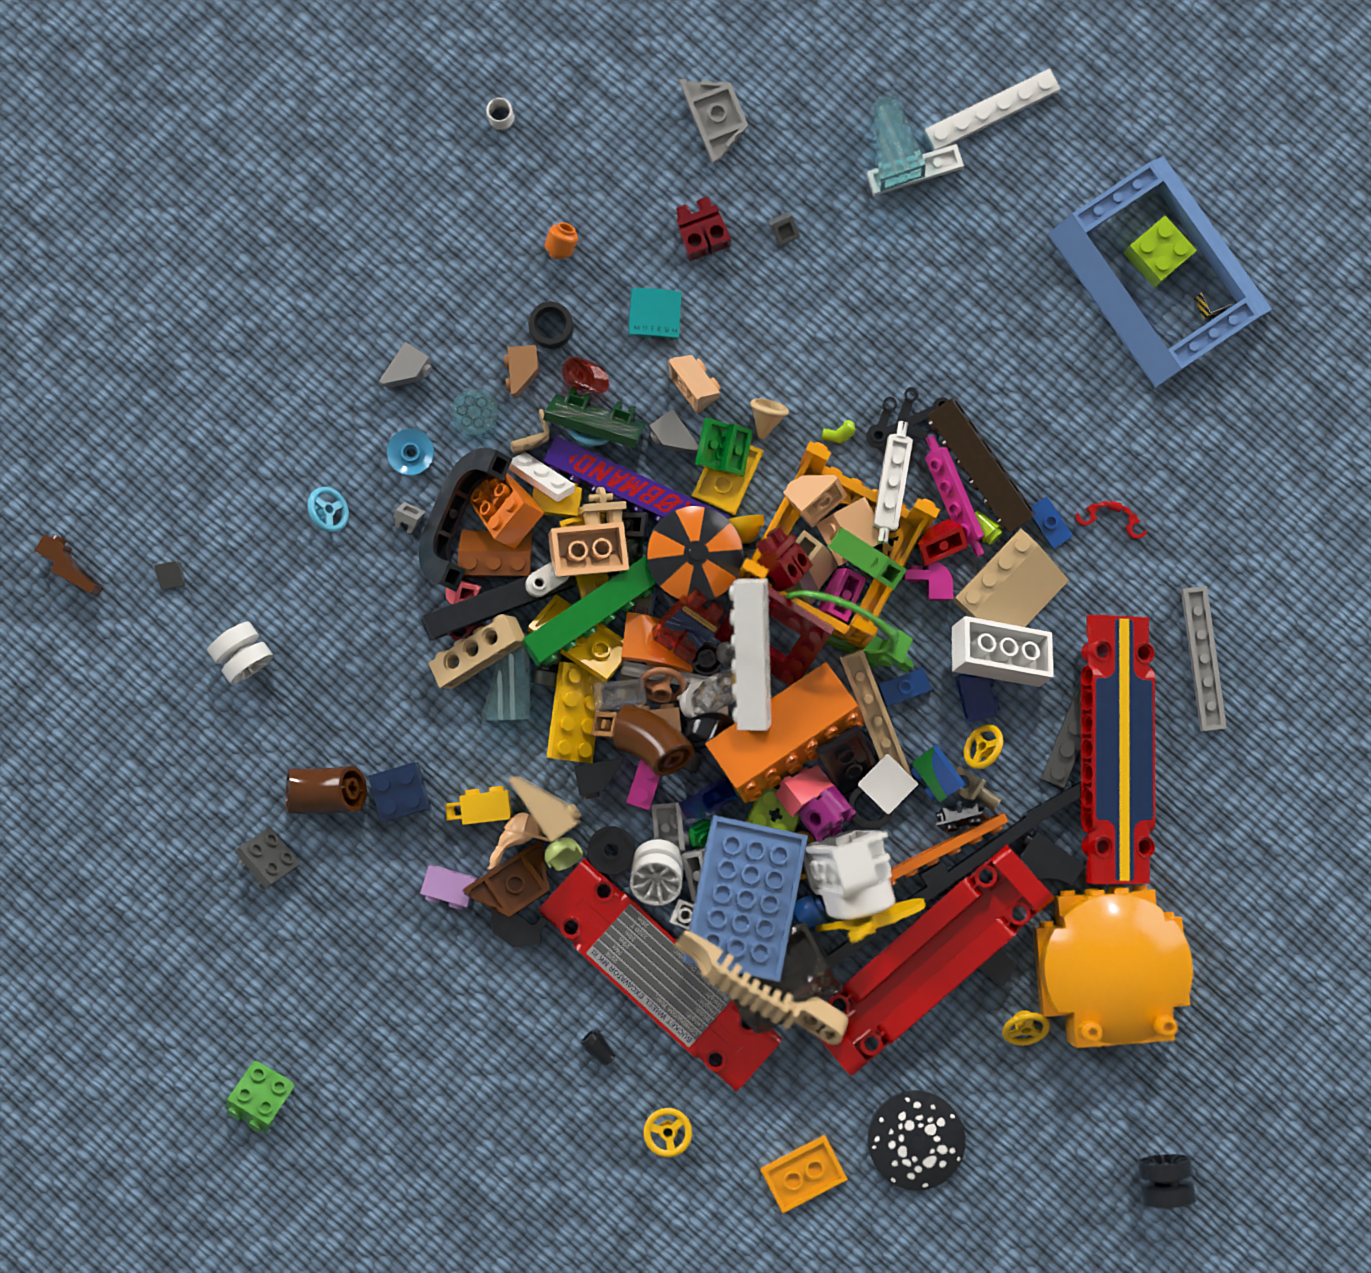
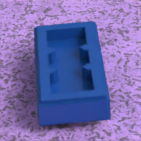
M1048 497L1031 506L1036 513L1031 519L1051 549H1054L1073 536Z
M924 668L878 684L886 707L932 690Z

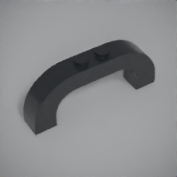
M478 448L464 455L451 469L425 525L419 545L420 567L423 574L430 581L457 592L466 569L453 564L451 561L450 548L474 490L481 482L489 478L504 481L513 460L512 458L495 449Z

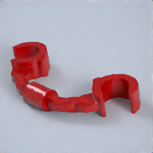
M1111 500L1110 502L1102 501L1086 507L1085 510L1090 515L1089 521H1083L1079 513L1075 514V521L1078 525L1088 526L1097 520L1095 513L1099 507H1108V510L1116 512L1122 510L1129 515V524L1125 526V530L1130 538L1137 540L1144 537L1147 533V530L1140 535L1133 533V525L1141 522V520H1138L1137 515L1132 513L1127 506H1122V503Z

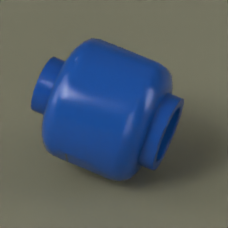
M808 894L795 902L792 922L798 929L802 928L809 931L824 922L826 907L820 897L816 899Z

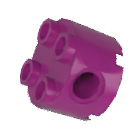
M835 786L820 792L821 796L819 798L813 797L798 814L800 820L819 843L829 835L834 837L843 830L841 825L857 815L856 811Z

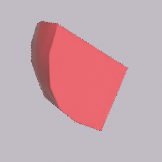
M462 578L457 592L446 588V598L451 604L478 595L481 586Z

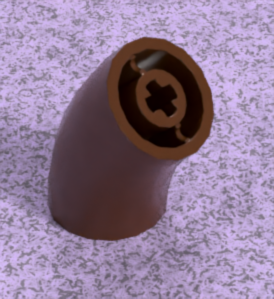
M623 705L620 709L614 730V743L617 750L640 758L657 776L673 774L686 766L694 755L693 746L677 728L664 718L635 706Z
M355 766L288 768L285 797L286 814L352 812L360 810L366 801V780L360 769Z

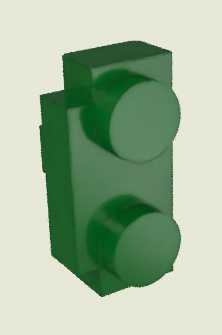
M727 815L720 816L730 819ZM704 818L698 820L693 825V828L689 829V842L694 847L697 846L700 849L706 846L711 820Z

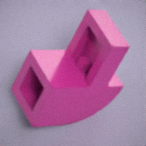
M939 562L927 565L926 570H923V566H909V570L902 577V582H926V601H951L953 599L952 576L949 570Z

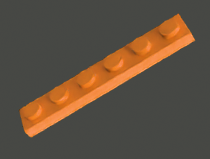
M999 812L989 817L988 820L982 821L981 825L972 826L891 867L892 876L889 877L891 886L896 884V879L903 875L908 878L918 873L917 868L925 864L929 867L938 863L940 856L946 853L948 856L954 855L962 850L960 846L968 842L970 845H973L983 840L982 835L988 832L995 834L1003 830V824L1009 822L1005 813Z

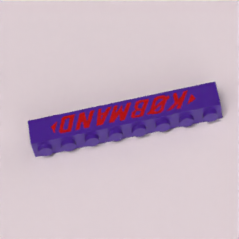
M555 436L544 459L546 466L558 474L563 473L569 476V481L580 486L582 483L591 486L589 490L596 493L597 487H604L606 494H613L612 501H626L627 504L634 506L633 511L649 513L655 516L654 520L658 523L669 513L683 507L700 506L715 510L558 436ZM717 511L718 513L722 514L723 516H725V517L728 519V517H729L728 515H725V514H723V513Z

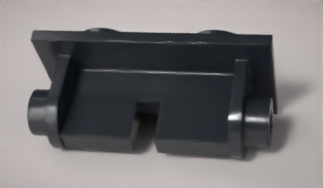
M978 799L961 803L963 811L959 813L957 805L940 809V812H936L939 822L936 823V826L945 832H955L960 829L959 827L965 825H981L982 821L988 820L989 817L981 811L985 810L983 800L978 801Z

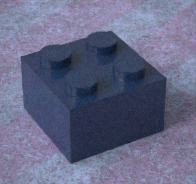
M413 762L368 776L381 822L391 821L432 808L419 762Z

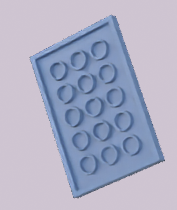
M712 816L689 931L709 941L723 951L717 960L718 964H721L728 954L734 957L727 970L731 971L736 964L742 966L739 971L740 974L747 972L751 976L780 982L808 839L807 835ZM684 953L683 962L697 964L693 958Z

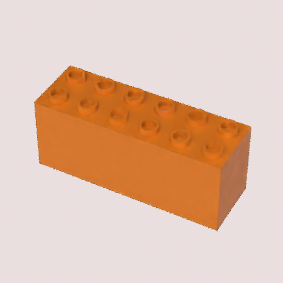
M825 662L771 699V726L767 730H737L736 722L705 743V745L746 804L749 801L757 800L762 795V792L768 788H774L779 785L787 775L797 773L802 768V765L809 760L813 761L819 758L815 748L856 724L861 728L865 721L859 705L827 662Z

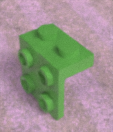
M254 1061L228 1097L225 1109L234 1119L239 1120L241 1118L246 1121L252 1130L256 1132L262 1131L267 1134L272 1126L274 1117L292 1092L294 1083L262 1063Z

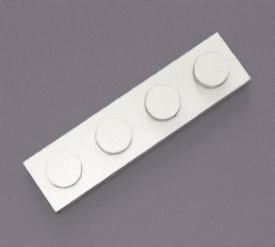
M957 144L867 171L866 175L873 196L961 170L964 165Z

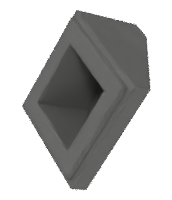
M789 212L768 221L778 246L800 237L793 215Z
M172 561L154 565L161 590L186 586L182 562Z

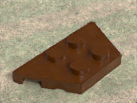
M540 839L465 887L462 892L464 895L505 918H511L549 892L546 863L543 855V842Z

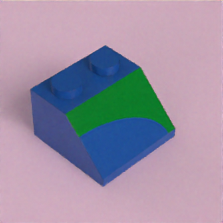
M937 744L910 763L913 767L910 769L911 774L917 782L923 781L927 787L924 789V792L931 801L936 800L937 803H940L965 785Z

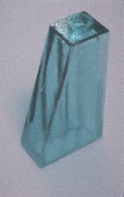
M897 96L882 97L875 101L873 117L878 184L881 192L925 177L926 163Z
M521 628L525 637L530 634L529 632L525 633V629ZM523 646L496 662L482 713V721L532 720L531 657Z

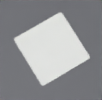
M886 754L858 783V786L887 814H890L918 785L889 754Z

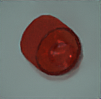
M571 357L565 361L561 370L562 378L571 389L580 391L586 389L595 393H604L608 390L609 379L602 367L580 357Z

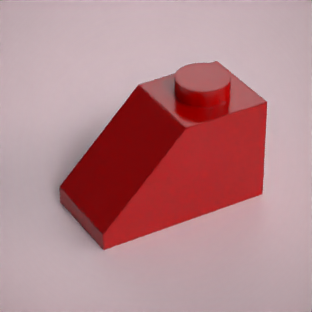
M951 519L929 527L918 542L923 563L926 566L968 547L962 525Z

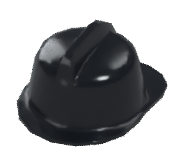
M705 712L685 719L683 724L687 728V740L694 749L707 748L705 743L735 724V722L729 715L724 713Z

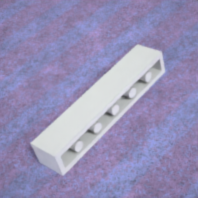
M738 579L730 587V600L734 601V610L731 611L730 620L731 625H734L735 635H732L731 638L732 650H735V659L732 661V673L736 674V683L733 684V698H737V708H734L733 719L734 722H737V730H767L771 726L768 579Z

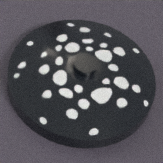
M907 1090L889 1097L877 1108L869 1124L867 1144L875 1167L885 1179L903 1189L919 1191L941 1185L956 1172L964 1156L966 1138L960 1117L946 1100L928 1091Z

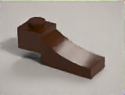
M44 534L34 551L55 562L50 571L88 593L99 596L103 588L88 578L77 566L70 554L72 548L65 545L67 540L56 534L52 537Z

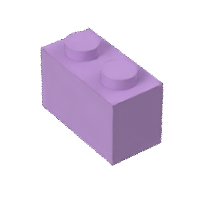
M431 864L428 866L420 894L426 895L425 899L428 901L439 903L441 899L449 902V907L462 910L463 906L468 907L471 903V898L464 895L462 890L478 878Z

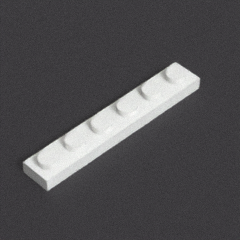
M1048 69L926 128L924 134L933 151L945 148L1058 93L1060 87L1051 70Z

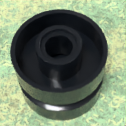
M1159 1154L1143 1157L1138 1160L1140 1179L1149 1181V1183L1141 1186L1143 1204L1145 1206L1173 1209L1196 1202L1194 1183L1184 1180L1193 1175L1191 1157L1182 1154Z

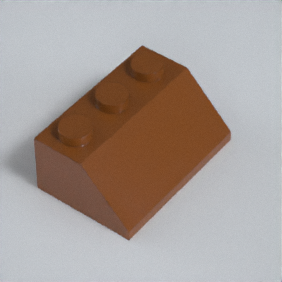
M461 531L458 566L466 569L463 578L521 579L532 574L533 531H529L515 549L495 540L489 531Z

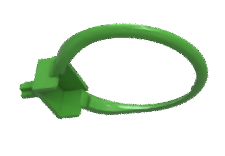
M794 591L785 595L790 600L797 597H809L828 601L852 610L877 625L889 639L882 640L875 635L863 651L869 667H891L894 665L905 673H908L909 669L914 667L913 661L906 656L913 638L903 631L891 627L865 609L841 598L820 592ZM832 633L825 643L850 653L860 650V648Z

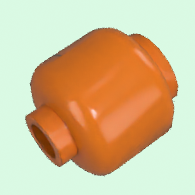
M560 222L549 229L544 246L549 255L554 259L569 258L575 250L578 235L575 232V228L570 224Z

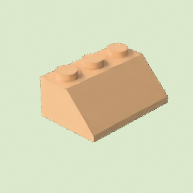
M623 522L551 528L548 533L550 555L556 577L629 570Z

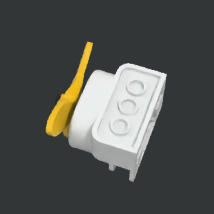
M848 830L834 837H827L820 843L815 841L806 844L803 865L810 888L815 894L822 895L827 914L830 917L843 919L834 923L818 925L814 927L815 932L841 929L850 930L849 938L852 943L861 938H872L877 935L875 929L915 914L926 906L922 898L895 903L894 893L889 877L892 876L888 862L890 855L885 853L882 840L888 837L887 832Z

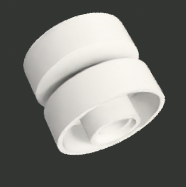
M250 622L241 623L225 631L207 648L208 653L216 664L227 662L221 671L231 685L254 675L273 658V654L264 642L254 644L259 634Z
M656 839L643 843L636 850L633 858L630 887L633 894L640 901L649 905H665L672 902L679 895L682 887L684 864L681 856L682 852L676 845L666 840Z

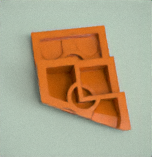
M627 612L622 660L646 662V666L667 667L678 672L693 673L692 665L677 630L666 627L664 624L667 621L645 614Z

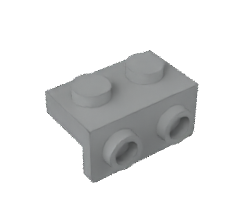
M681 802L651 805L654 840L669 841L676 845L680 851H685V846L689 845L688 831H683L682 823L687 821L686 807H681Z

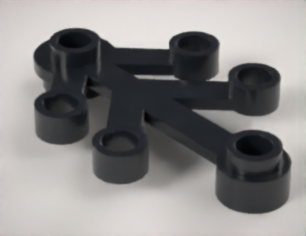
M909 387L904 392V402L896 423L887 426L891 412L897 407V401L893 397L885 398L882 403L883 410L878 424L871 426L866 433L868 444L874 448L884 447L887 444L889 435L897 433L899 421H904L903 424L905 422L908 423L907 435L924 440L928 444L925 440L927 435L935 434V438L938 441L939 434L934 430L925 431L913 425L929 419L928 414L937 409L939 403H945L949 399L940 397L934 401L931 407L909 416L913 402L919 396L916 388ZM907 392H914L915 398H908ZM891 401L894 407L891 409L887 408L885 403ZM880 432L883 436L882 439L877 440L874 437V433ZM914 440L912 442L914 450L911 451L910 455L914 454L917 450V443Z

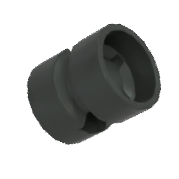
M558 653L556 654L558 658L548 666H545L543 663L533 669L530 683L556 688L559 662H566L567 657Z

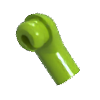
M846 420L836 431L823 428L821 440L844 443L856 431L854 422Z

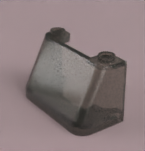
M805 921L790 928L789 942L786 947L780 982L750 976L747 981L751 985L755 979L758 980L760 984L757 989L760 991L765 985L770 987L769 996H772L777 989L781 992L780 1002L789 993L793 996L791 1001L795 1003L806 1002L807 999L812 997L823 1000L838 991L841 986L833 968ZM738 973L737 976L741 978L744 974ZM738 998L734 999L742 1019L756 1033L767 1032L784 1022L778 1021L775 1024L771 1021V1017L767 1016L764 1018L760 1015V1011L756 1010L754 1012L750 1009L751 1006L747 1004L743 1006L739 1003L740 1000Z

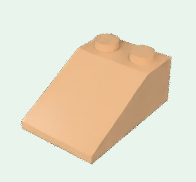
M693 355L675 357L668 361L669 377L696 414L720 398V385L713 377L710 379L705 373L707 368L699 358L695 360Z

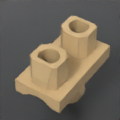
M597 487L596 493L588 496L589 502L596 501V503L584 504L583 507H578V515H583L585 525L601 524L600 513H606L607 523L622 522V511L626 509V501L606 503V501L613 500V494H606L604 487Z

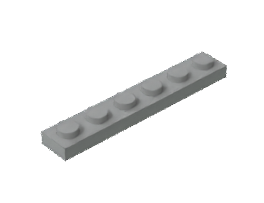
M1207 586L1181 589L1200 732L1226 729Z

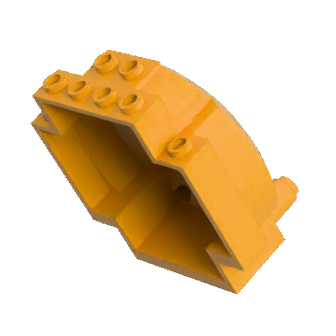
M1146 884L1132 885L1133 890L1123 888V886L1108 887V892H1104V889L1088 888L1084 889L1082 894H1075V890H1062L1060 895L1053 896L1055 898L1056 925L1053 924V921H1040L1039 926H1032L1040 1014L1045 1017L1064 1015L1066 1041L1076 1048L1175 1041L1177 1023L1173 1019L1174 1007L1190 1006L1189 993L1193 978V962L1190 948L1183 932L1182 917L1174 916V912H1163L1156 905L1155 890L1147 889Z

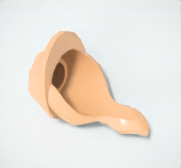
M519 813L509 819L503 828L505 831L500 837L498 846H496V849L490 856V865L487 869L491 871L498 867L504 851L509 847L524 844L532 838L550 842L549 838L543 837V829L533 815Z

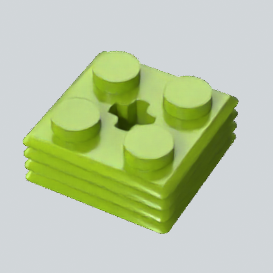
M768 788L762 792V795L754 801L745 822L794 833L800 820L799 815L791 817L775 796L778 789ZM778 808L780 809L779 814L782 817L773 822L771 821L772 816L769 815V811H774Z

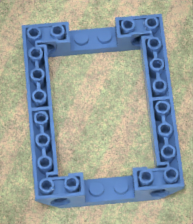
M1164 156L1150 161L1072 213L1047 234L1155 388L1272 310ZM1157 186H1159L1157 191L1237 302L1169 349L1164 345L1088 236L1099 229L1103 222L1133 202H1139L1147 197Z

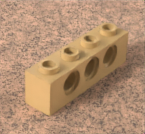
M501 614L493 618L491 624L475 629L470 637L456 641L451 649L437 653L435 659L428 662L439 688L453 689L521 647V642L525 636L516 617ZM497 634L498 639L497 642L494 643V637ZM478 646V653L475 655V648ZM459 658V665L456 666V661Z

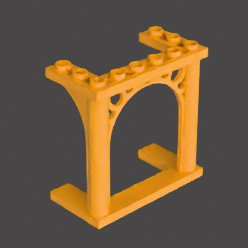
M810 441L797 468L799 471L794 480H797L800 476L835 475L847 494V497L839 504L850 505L865 497L875 513L878 490H870L863 486L864 483L856 478L850 479L842 475L843 473L839 469L825 466L832 452L828 451L825 445ZM786 496L762 539L767 537L766 534L779 526L785 535L788 536L796 521L801 517ZM918 498L911 510H908L906 505L902 503L899 529L895 532H889L888 536L889 539L898 537V540H893V546L882 544V554L905 567L920 536L924 535L936 519L940 509L936 508V505L927 499L921 500ZM758 548L751 560L746 558L737 580L749 579L751 575L756 579L766 578L768 569L764 568V565L760 566L757 561L762 556ZM874 578L859 607L879 617L893 589ZM784 591L780 592V594H782L783 596L788 594ZM798 598L791 600L834 627L835 629L832 634L864 650L878 630L874 623L858 613L854 615L848 626Z

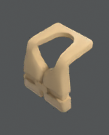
M543 409L539 410V418L544 432L510 442L512 454L518 455L527 450L532 451L548 442L549 427L547 421L543 420Z

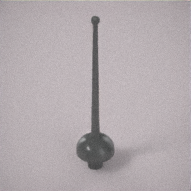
M729 641L721 643L716 649V658L723 665H732V661L735 659V650H732L731 642Z

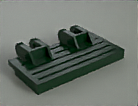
M573 387L568 393L566 401L564 396L556 394L545 410L543 417L545 421L632 448L636 447L646 424L645 421L636 419L635 423L632 422L637 407L631 406L629 411L622 410L623 403L619 401L615 404L611 415L610 410L591 405L588 409L591 393L586 392L582 398L577 396L578 389Z

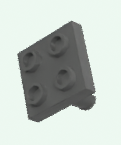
M270 827L241 845L235 851L236 855L240 858V866L245 864L242 868L250 870L255 875V883L261 882L258 886L262 889H267L301 864Z

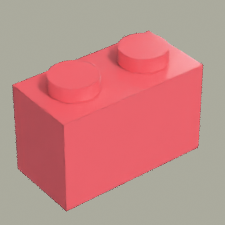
M818 765L810 769L805 767L796 776L784 778L779 783L780 788L775 793V796L791 817L799 814L800 810L813 797L819 798L821 796L820 792L834 785Z

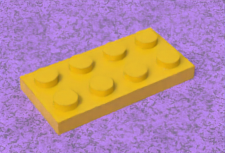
M556 594L528 626V632L532 633L572 606V604ZM600 624L596 627L597 632L587 639L581 637L576 641L578 645L567 653L564 650L559 653L607 683L625 661L621 658L624 638Z
M559 662L546 758L592 764L596 736H592L591 731L595 712L600 710L603 681L578 664Z

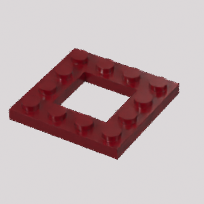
M768 586V615L800 634L799 639L788 656L769 645L770 673L791 686L804 676L835 628ZM734 604L714 637L722 643L726 641L731 642L732 635H735L734 625H731L730 620Z

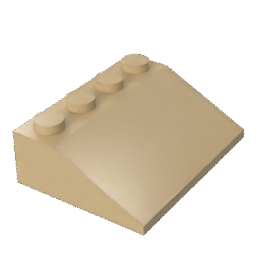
M1019 529L952 601L969 617L1026 627L1069 579L1039 544L1024 530Z
M512 776L509 778V781L550 841L560 838L581 823L579 818L582 814L575 804L569 805L568 802L523 777Z

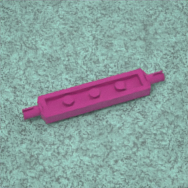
M934 434L925 438L931 450L925 457V460L950 519L962 525L967 544L971 545L975 557L985 553L979 541L984 536L947 447H939Z

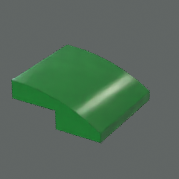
M704 418L695 465L727 474L744 476L753 430L736 424H726L712 418Z

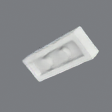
M524 452L512 458L509 470L556 502L575 492V484L528 453Z

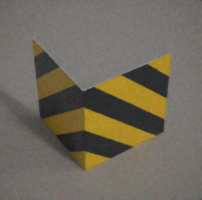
M1202 292L1194 299L1203 319L1225 311L1232 305L1230 304L1210 312Z

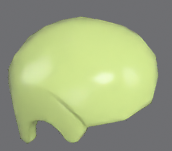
M568 837L552 841L545 849V861L549 868L552 865L556 871H562L575 865L583 856L578 843Z

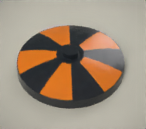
M689 506L669 513L656 525L648 540L646 561L652 579L665 594L681 602L703 603L724 594L733 585V582L737 580L743 563V547L737 530L725 516L706 507Z

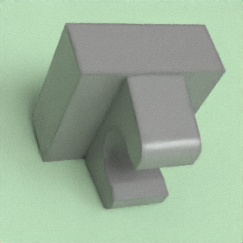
M403 502L396 509L393 516L396 519L395 527L399 528L402 523H405L409 526L407 533H412L423 520L425 511Z

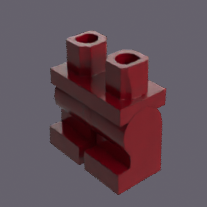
M708 196L696 201L699 209L698 212L691 214L688 205L676 208L677 228L689 262L707 256L708 245L711 253L731 247V237L717 205L713 206Z
M779 526L766 534L767 537L758 542L756 547L762 554L757 560L759 565H764V568L768 569V576L772 577L775 581L772 588L780 593L794 586L813 564L801 546L795 542L797 540L795 535L792 533L786 536Z

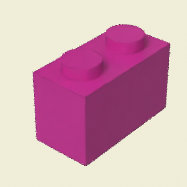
M848 568L835 569L824 594L856 604L867 578ZM821 600L817 608L841 622H847L852 610Z
M641 759L626 803L650 810L661 776H657Z

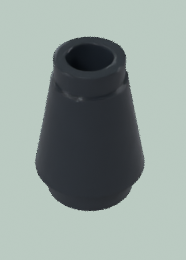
M595 1029L589 1031L580 1042L584 1046V1051L605 1065L610 1064L616 1057V1054L601 1032H597Z

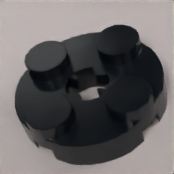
M617 826L599 829L592 835L588 845L590 863L596 870L606 874H618L625 871L632 864L636 852L632 836L625 829ZM610 843L612 846L616 844L619 850H616L618 854L615 857L612 854L606 855L605 850L608 849L605 847L607 844Z

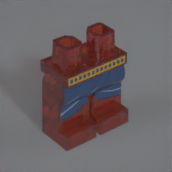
M697 589L688 596L683 594L679 601L652 628L653 640L669 651L672 650L675 655L688 664H691L695 659L697 651L719 629L718 621L723 615V608L717 603L713 602L707 610L701 607L706 601V597Z

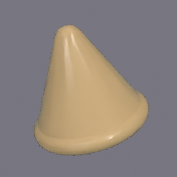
M757 398L750 402L757 434L760 439H765L781 420L789 414L788 408L776 401Z

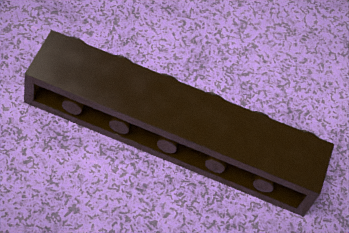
M952 397L928 414L930 418L928 420L929 425L935 432H940L944 438L942 439L943 445L947 447L949 452H954L957 457L955 459L957 465L962 471L966 470L971 477L969 482L976 491L980 490L982 492L984 504L989 510L993 509L998 515L996 520L1003 530L1007 528L1010 533L1035 516L1036 513L955 397Z

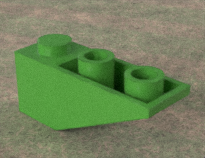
M842 527L828 546V548L893 590L907 571V569Z

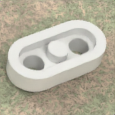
M551 561L529 575L525 582V588L531 596L542 597L565 583L569 576L556 577ZM535 580L542 581L543 586L537 587Z

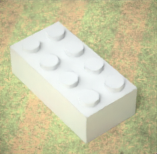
M964 616L952 626V671L1040 687L1053 678L1052 632Z

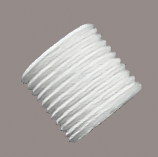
M495 98L489 102L486 112L492 127L497 130L509 128L514 121L511 104L504 98ZM497 108L509 110V115L504 120H495L491 117L492 112Z

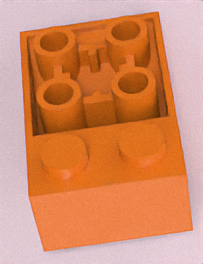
M508 473L504 481L495 478L484 480L474 490L470 498V503L493 538L513 549L519 545L544 514L537 502Z

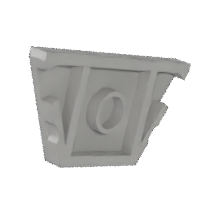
M680 79V87L712 165L716 164L748 129L747 121L733 87L729 82L712 83L711 81L701 80V82H689L687 79Z

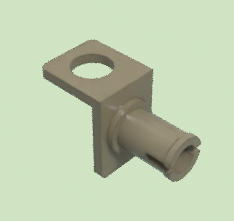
M958 766L955 771L959 776H966L969 784L965 789H958L955 792L968 801L978 799V801L983 800L984 805L994 811L1002 798L984 787L986 780L978 779L964 768Z

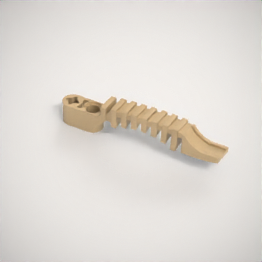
M685 930L674 945L696 961L701 969L702 976L710 980L709 984L712 986L716 984L720 987L719 990L724 993L726 991L730 993L729 997L733 1000L738 998L740 1000L739 1003L743 1006L747 1004L751 1006L750 1009L752 1011H760V1015L764 1018L767 1016L771 1017V1021L775 1024L778 1021H784L782 1026L786 1029L795 1022L829 1044L841 1042L848 1024V1018L844 1013L822 999L812 997L807 999L806 1002L795 1003L791 1001L793 996L787 993L780 1002V991L776 989L773 995L769 996L768 993L771 988L767 985L760 991L757 989L760 984L758 980L755 979L751 985L747 983L751 976L747 972L739 978L737 975L742 966L736 964L731 972L727 970L734 958L732 955L728 954L725 960L718 964L717 960L723 951L688 930Z

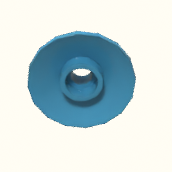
M411 428L401 430L393 435L388 443V461L394 470L403 475L412 476L420 474L428 469L433 461V443L420 430ZM415 450L416 455L412 458L408 457V452Z

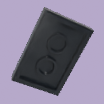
M857 724L815 748L830 781L842 796L859 787L858 783L876 765Z

